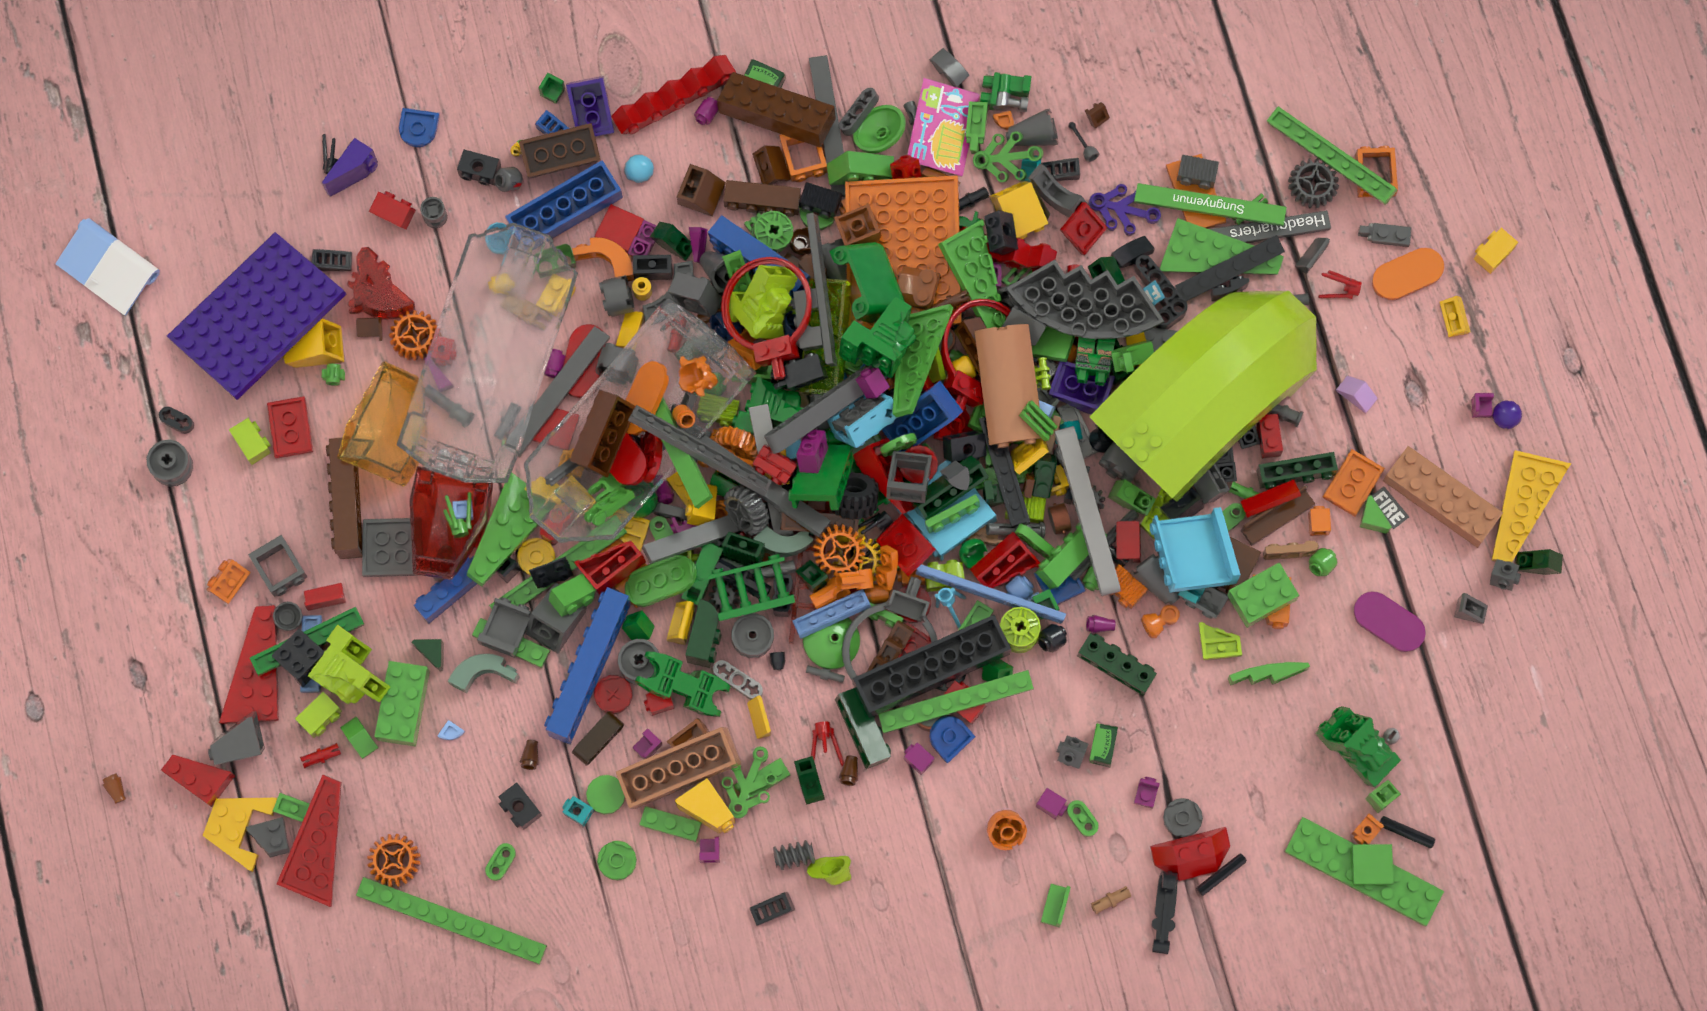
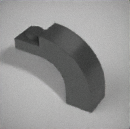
M1039 164L1028 177L1040 197L1054 209L1069 218L1082 202H1086L1081 195L1070 192L1060 185L1045 165Z

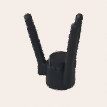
M323 134V170L325 174H328L338 161V159L334 158L336 139L332 138L330 158L327 159L326 135Z
M883 511L859 524L858 529L873 522L862 530L861 534L866 533L875 526L879 530L884 529L883 533L893 523V520L886 511ZM869 549L865 553L864 557H868L870 555L871 551Z

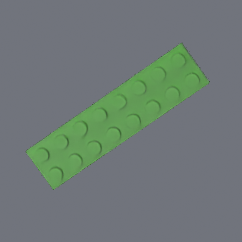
M1302 817L1285 853L1425 927L1428 925L1444 893L1443 890L1394 864L1393 885H1353L1352 845L1355 844Z

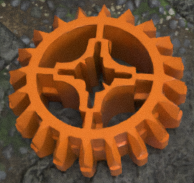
M413 310V315H410L409 311H406V317L399 315L400 321L394 320L393 322L396 326L390 327L392 333H389V337L392 339L390 344L394 346L393 350L395 352L399 351L400 357L405 355V358L409 360L412 356L413 360L416 361L417 356H420L421 360H423V354L426 353L428 356L429 345L432 346L434 337H441V334L437 332L440 328L436 325V320L431 319L430 314L425 316L424 311H421L418 315L417 311ZM414 323H421L427 327H416ZM408 325V330L400 336L402 330ZM412 329H414L415 333L417 334V342L415 341V338H413ZM427 335H429V338L426 341V343L421 346L422 340L424 338H427ZM402 343H412L416 348L406 347Z
M723 426V428L718 429L713 437V441L724 448L731 449L736 456L754 461L758 455L754 435L744 429Z
M834 524V531H831L828 526L826 528L828 534L824 532L821 534L823 539L816 537V541L820 545H813L814 549L819 550L813 552L814 556H820L815 560L816 563L823 562L820 565V569L823 570L828 567L826 573L830 574L834 570V576H836L838 571H841V573H845L844 570L852 572V566L857 570L859 567L855 563L862 564L863 560L859 556H865V552L860 551L865 549V545L859 544L863 541V538L859 537L856 539L859 532L855 531L851 534L853 530L851 526L847 531H845L844 524L841 525V530H838L837 524ZM836 536H846L852 541L841 543L837 540ZM831 539L832 548L827 551L828 553L823 554L826 542ZM835 542L840 548H844L842 550L844 558L838 552L834 553V551H837ZM855 546L854 556L848 562L846 553ZM838 558L842 561L843 565H834L827 560Z
M388 834L387 841L384 837H380L381 844L376 841L374 842V845L377 847L376 850L370 848L369 851L374 853V855H368L367 859L373 862L368 863L367 866L373 868L370 874H376L374 879L376 881L381 879L382 885H385L388 881V886L392 887L395 881L396 886L400 887V880L407 884L406 877L409 876L410 879H414L411 872L418 873L419 870L414 865H421L420 861L415 860L420 858L421 855L414 853L418 850V847H411L414 843L412 840L406 843V836H403L400 840L399 834H396L394 839L391 834ZM393 845L402 846L401 849L395 852H390L386 849ZM408 851L409 864L406 868L403 865L402 860L405 856V853ZM382 853L385 856L386 861L383 864V868L380 870L379 857ZM388 854H389L391 857L397 858L398 863H399L401 866H398V865L395 864V863H391V864H390L391 860H390ZM393 869H399L402 872L394 876L386 875L387 872Z

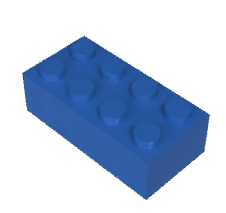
M939 381L920 394L912 414L896 418L892 424L885 426L881 430L890 441L900 436L914 433L917 442L913 446H916L952 422L963 410L942 382Z

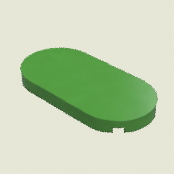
M680 554L649 564L630 574V578L625 584V594L629 596L633 604L640 607L650 606L691 588L697 575L696 566L690 558Z

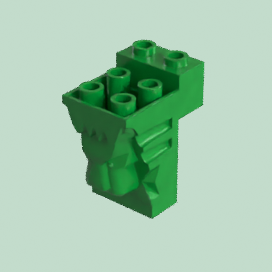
M895 296L871 330L854 320L841 337L839 355L843 360L856 364L860 359L866 366L879 368L883 376L892 378L901 363V358L906 354L907 348L916 341L914 328L909 325L912 306Z
M757 377V381L751 385V400L746 402V412L739 410L738 416H734L733 428L738 427L754 435L748 408L768 404L772 428L774 429L803 409L799 392L786 391L783 388L775 390L774 383Z
M1341 706L1336 708L1332 712V716L1322 722L1315 733L1329 750L1340 754L1367 786L1376 787L1401 761L1398 755L1392 752L1385 743L1384 738L1378 736L1379 731L1374 729L1373 719L1355 714L1348 707Z

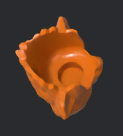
M684 356L680 358L679 388L682 391L685 390L691 394L696 392L697 395L702 397L705 396L704 389L711 390L718 383L716 375L712 373L709 364L706 363L707 359L705 356L694 358L690 361Z

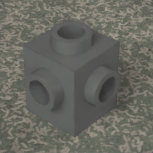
M1497 559L1491 574L1490 585L1512 591L1514 584L1518 585L1521 574L1518 573L1519 565Z
M1067 735L1065 741H1060L1056 752L1060 754L1057 761L1079 769L1089 744L1076 737Z

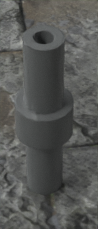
M809 665L806 669V673L819 676L820 679L826 681L830 679L843 683L845 679L844 675L831 672L830 669H819Z

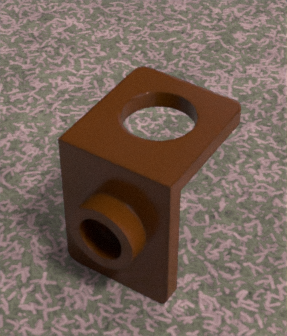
M382 317L357 318V337H379V341H382Z

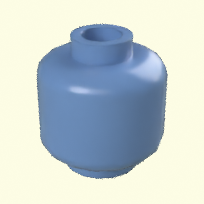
M1020 575L1016 576L1006 585L1007 594L1025 600L1034 593V585L1025 575L1023 577Z

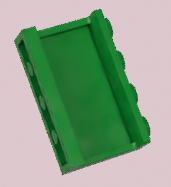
M828 445V450L819 473L800 472L799 466L797 467V475L793 478V487L789 490L788 494L793 508L798 507L800 500L829 501L831 510H839L854 462L851 445Z

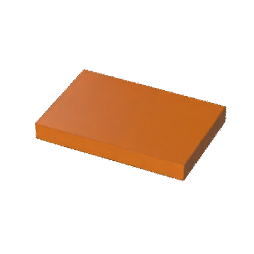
M1351 449L1322 498L1356 517L1385 468Z

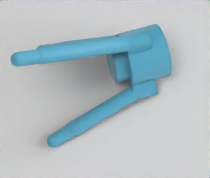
M942 588L938 594H935L936 608H939L940 602L943 606L948 607L957 627L960 628L961 624L952 604L955 602L954 595L962 599H966V596L957 592L955 588Z

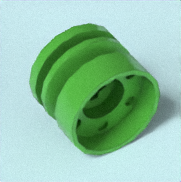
M769 211L763 213L756 220L750 235L779 254L791 241L793 226L791 220L785 214L779 211ZM770 229L777 231L775 234L769 233Z

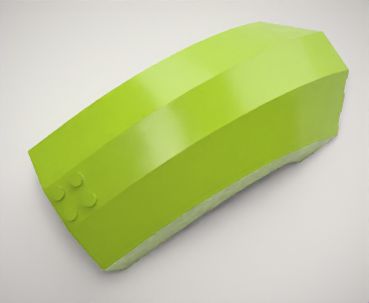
M1251 291L1228 294L1199 313L1160 346L1098 407L1090 418L1170 497L1178 501L1244 434L1287 396L1291 397L1317 371L1316 316L1290 291Z

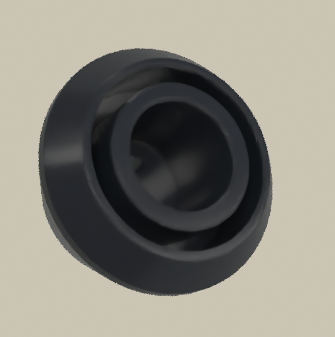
M1101 428L1093 430L1089 435L1091 447L1100 453H1105L1110 444L1114 442Z

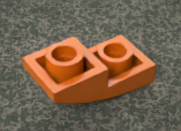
M885 545L880 547L882 565L876 567V581L879 586L889 591L892 589L896 578L898 551Z

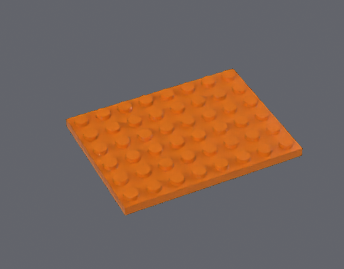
M958 175L845 182L846 213L869 203L882 235L877 243L883 245L897 282L903 266L922 270L930 269L941 275L933 304L946 299V296H953L961 292V287L938 246L942 241L960 232ZM847 263V313L849 327L854 320L861 325L863 321L856 320L852 312L853 302L862 295L850 264ZM911 307L910 314L924 311V309ZM962 313L954 320L952 325L961 324Z

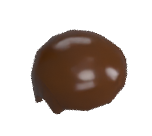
M807 227L793 231L789 245L796 254L805 255L811 253Z

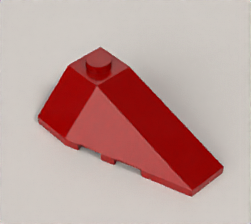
M888 438L872 443L853 454L855 463L861 472L875 479L879 490L885 497H887V483L892 456H883L880 448L890 442ZM897 467L895 482H903L904 476L899 467ZM888 499L902 514L914 510L913 505L909 501Z

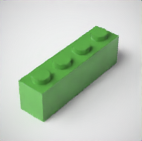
M1080 522L1075 526L1076 530L1073 533L1070 532L1064 537V543L1061 546H1056L1051 551L1052 555L1049 559L1045 558L1038 565L1040 568L1035 573L1050 590L1059 587L1089 555Z

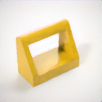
M683 601L676 603L667 641L686 646L695 612L693 602Z

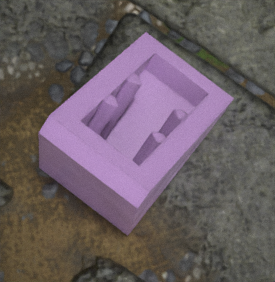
M1348 375L1336 389L1339 394L1364 413H1367L1378 399L1365 381Z

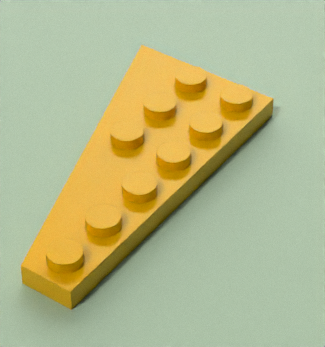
M1516 450L1513 452L1501 510L1503 514L1499 520L1491 561L1496 562L1497 559L1512 562L1571 463Z

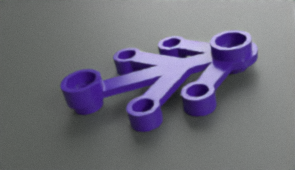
M1124 184L1117 185L1115 189L1106 194L1094 193L1089 199L1090 207L1095 211H1100L1109 231H1114L1118 224L1117 220L1112 218L1108 209H1111L1117 214L1124 226V233L1128 236L1135 233L1136 227L1130 222L1126 214L1145 218L1150 224H1156L1161 217L1160 210L1155 207L1149 208L1146 211L1127 206L1134 202L1136 190L1133 194L1118 202L1109 201L1116 196L1123 197L1126 195L1127 187ZM1123 188L1125 191L1120 193L1118 189ZM1100 200L1102 204L1097 205L1095 201ZM1155 215L1156 219L1152 220L1149 216ZM1113 222L1115 226L1110 227L1108 223ZM1132 227L1133 231L1129 232L1126 228Z

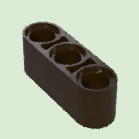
M607 712L576 745L572 754L586 766L589 765L620 732L624 723L612 712Z

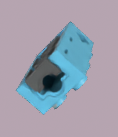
M882 393L877 398H866L863 394L827 421L837 440L857 448L862 446L872 436L877 435L885 426L892 424L898 417L892 414V397Z

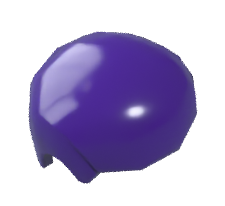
M1505 400L1494 407L1492 416L1495 424L1500 428L1512 429L1520 424L1522 411L1520 406L1514 401Z

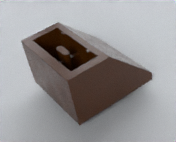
M690 164L677 194L678 205L713 217L726 182L709 170Z

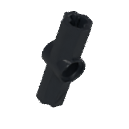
M720 559L715 569L723 568V571H727L737 567ZM747 570L741 571L746 592L760 599L754 575ZM734 573L723 576V580L729 582L732 587L738 590ZM765 583V587H766V591H767V595H768L769 592H770V590H771V588H772V586H770V585H768L767 583Z

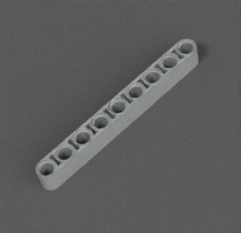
M1071 426L1054 431L1101 596L1120 592L1119 580L1075 428Z

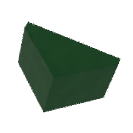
M811 560L795 571L812 593L822 589L829 581L828 575Z
M414 639L411 642L413 646L433 666L442 672L444 666V642L442 639Z

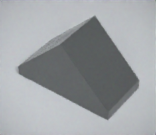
M1462 593L1458 598L1454 617L1484 624L1488 605L1467 593Z

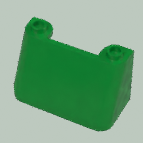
M869 242L838 246L829 251L834 263L837 265L849 263L862 295L852 304V312L856 320L875 324L895 296L904 301L883 245Z

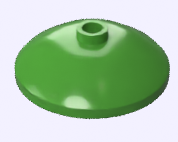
M881 105L873 108L853 134L855 144L866 153H879L891 148L904 133L906 126L905 116L900 109L892 105Z
M848 617L804 637L803 647L809 659L816 665L826 669L844 667L842 657L843 640L847 629L853 621ZM857 628L850 642L849 654L851 661L857 655L860 647V635ZM836 635L837 641H833L831 636Z

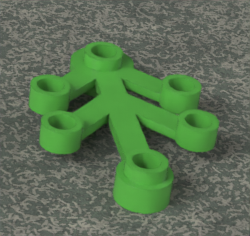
M1015 131L1011 133L1010 139L997 155H991L997 145H1001L1005 141V137L1002 134H995L985 151L975 153L973 164L978 169L990 171L999 182H1006L1009 178L1008 173L1000 171L992 164L999 162L1013 173L1017 180H1024L1027 176L1026 171L1019 169L1010 161L1027 158L1031 161H1039L1043 157V150L1039 146H1032L1028 151L1009 153L1014 145L1023 139V135ZM1016 133L1019 135V139L1017 141L1014 139V135ZM997 136L1001 137V141L999 143L996 141ZM1035 150L1039 151L1038 157L1034 156ZM981 157L985 158V163L983 164L980 162ZM1019 171L1023 172L1022 178L1018 177ZM1001 173H1003V174L1005 175V179H1004V180H1001V179H1000V174H1001Z
M760 746L754 749V761L746 780L741 771V765L737 768H731L741 788L739 798L733 788L732 778L724 777L722 779V786L726 789L731 800L729 810L734 818H743L748 813L749 808L761 803L765 804L770 800L769 793L761 791L758 797L746 801L749 793L768 785H775L777 782V776L774 773H768L765 778L754 782L761 763L766 762L768 759V751L764 747ZM763 751L764 756L758 757L757 752ZM769 776H773L775 781L768 782L767 779ZM730 780L731 785L725 786L724 781ZM762 794H766L768 796V798L765 801L760 799V796ZM741 805L742 810L739 812L735 811V806Z

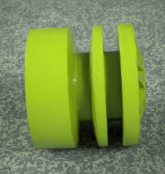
M1025 607L1012 608L1004 614L1000 623V627L1011 647V652L1025 653L1036 645L1041 626L1039 618L1032 610ZM1023 625V629L1020 632L1017 631V627Z

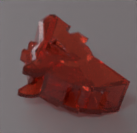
M362 247L356 256L357 272H352L351 274L355 281L351 282L348 280L347 283L348 287L353 290L354 295L348 302V306L351 307L349 313L359 314L364 312L372 317H382L384 320L397 319L399 315L406 316V311L412 314L413 310H415V302L392 283L391 274L388 272L390 265L384 260L378 263L377 259L379 256L369 247Z

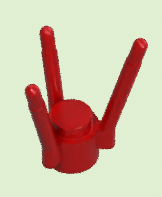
M1331 270L1328 271V274H1321L1329 279L1344 283L1343 291L1347 293L1319 295V298L1352 299L1353 295H1359L1361 281L1348 278Z
M828 721L815 723V730H812L811 756L815 760L817 737L818 740H822L823 752L827 753L826 740L831 736L841 766H843L844 760L834 734V728L830 727V722Z

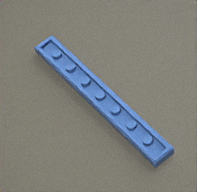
M922 564L915 573L918 576L1012 608H1028L1036 613L1037 616L1059 624L1063 623L1066 613Z

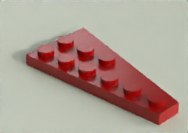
M275 605L256 606L219 721L220 724L238 723L252 711L257 712L259 722L279 721L277 668L258 676L250 660V657L277 645L276 625L273 620Z
M322 775L279 876L277 885L332 907L342 782Z

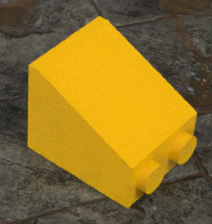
M1021 181L989 196L996 211L1000 210L1013 214L1016 238L1024 239L1028 236L1027 233L1032 231L1034 233L1045 229V225L1049 224L1031 182Z
M322 318L283 356L285 364L299 368L344 362L342 327Z
M708 778L675 800L676 806L680 811L719 834L721 832L727 833L734 828V816Z

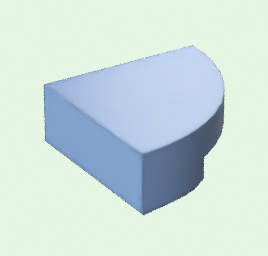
M448 720L437 736L443 740H454L462 736L465 731Z

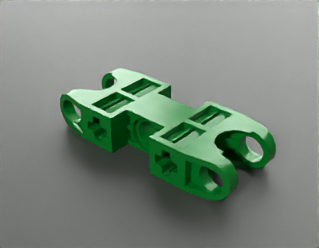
M646 651L644 657L653 665L654 673L647 679L637 676L635 679L637 685L663 699L670 698L671 693L674 692L686 697L683 705L684 708L707 716H721L722 712L714 705L712 696L718 690L729 692L731 686L704 670L696 671L693 677L680 671L683 661L666 654Z

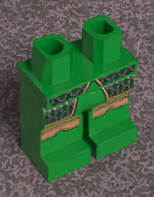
M1079 337L1075 367L1078 383H1087L1088 375L1096 376V385L1105 386L1110 375L1111 352L1114 350L1116 338L1098 339L1097 351L1094 354L1096 339Z

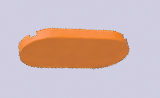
M1419 248L1384 263L1374 272L1372 279L1373 289L1382 298L1397 300L1432 285L1440 279L1444 272L1443 258L1437 251L1431 248Z
M656 361L645 363L639 369L626 401L634 406L638 405L655 415L669 382L666 367ZM631 422L627 433L640 435L639 433L646 430Z

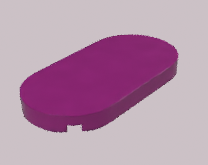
M1367 592L1357 599L1354 605V615L1357 623L1362 628L1400 652L1413 651L1421 646L1425 639L1426 631L1423 622L1417 616L1379 592Z

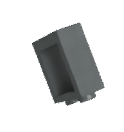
M893 451L886 499L925 503L932 455ZM897 467L924 470L923 484L895 482Z
M282 535L248 554L274 597L285 594L288 588L293 585L298 586L305 581L304 579L307 578V575ZM284 548L296 567L297 572L273 586L261 567L260 562Z

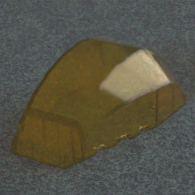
M383 361L371 380L372 383L369 388L364 392L361 402L356 406L353 416L349 418L346 424L337 458L404 487L414 475L425 449L426 426L423 389L421 381L416 375Z

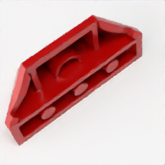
M1222 827L1150 846L1154 865L1165 872L1172 871V873H1178V880L1182 881L1217 872L1230 848L1227 828Z

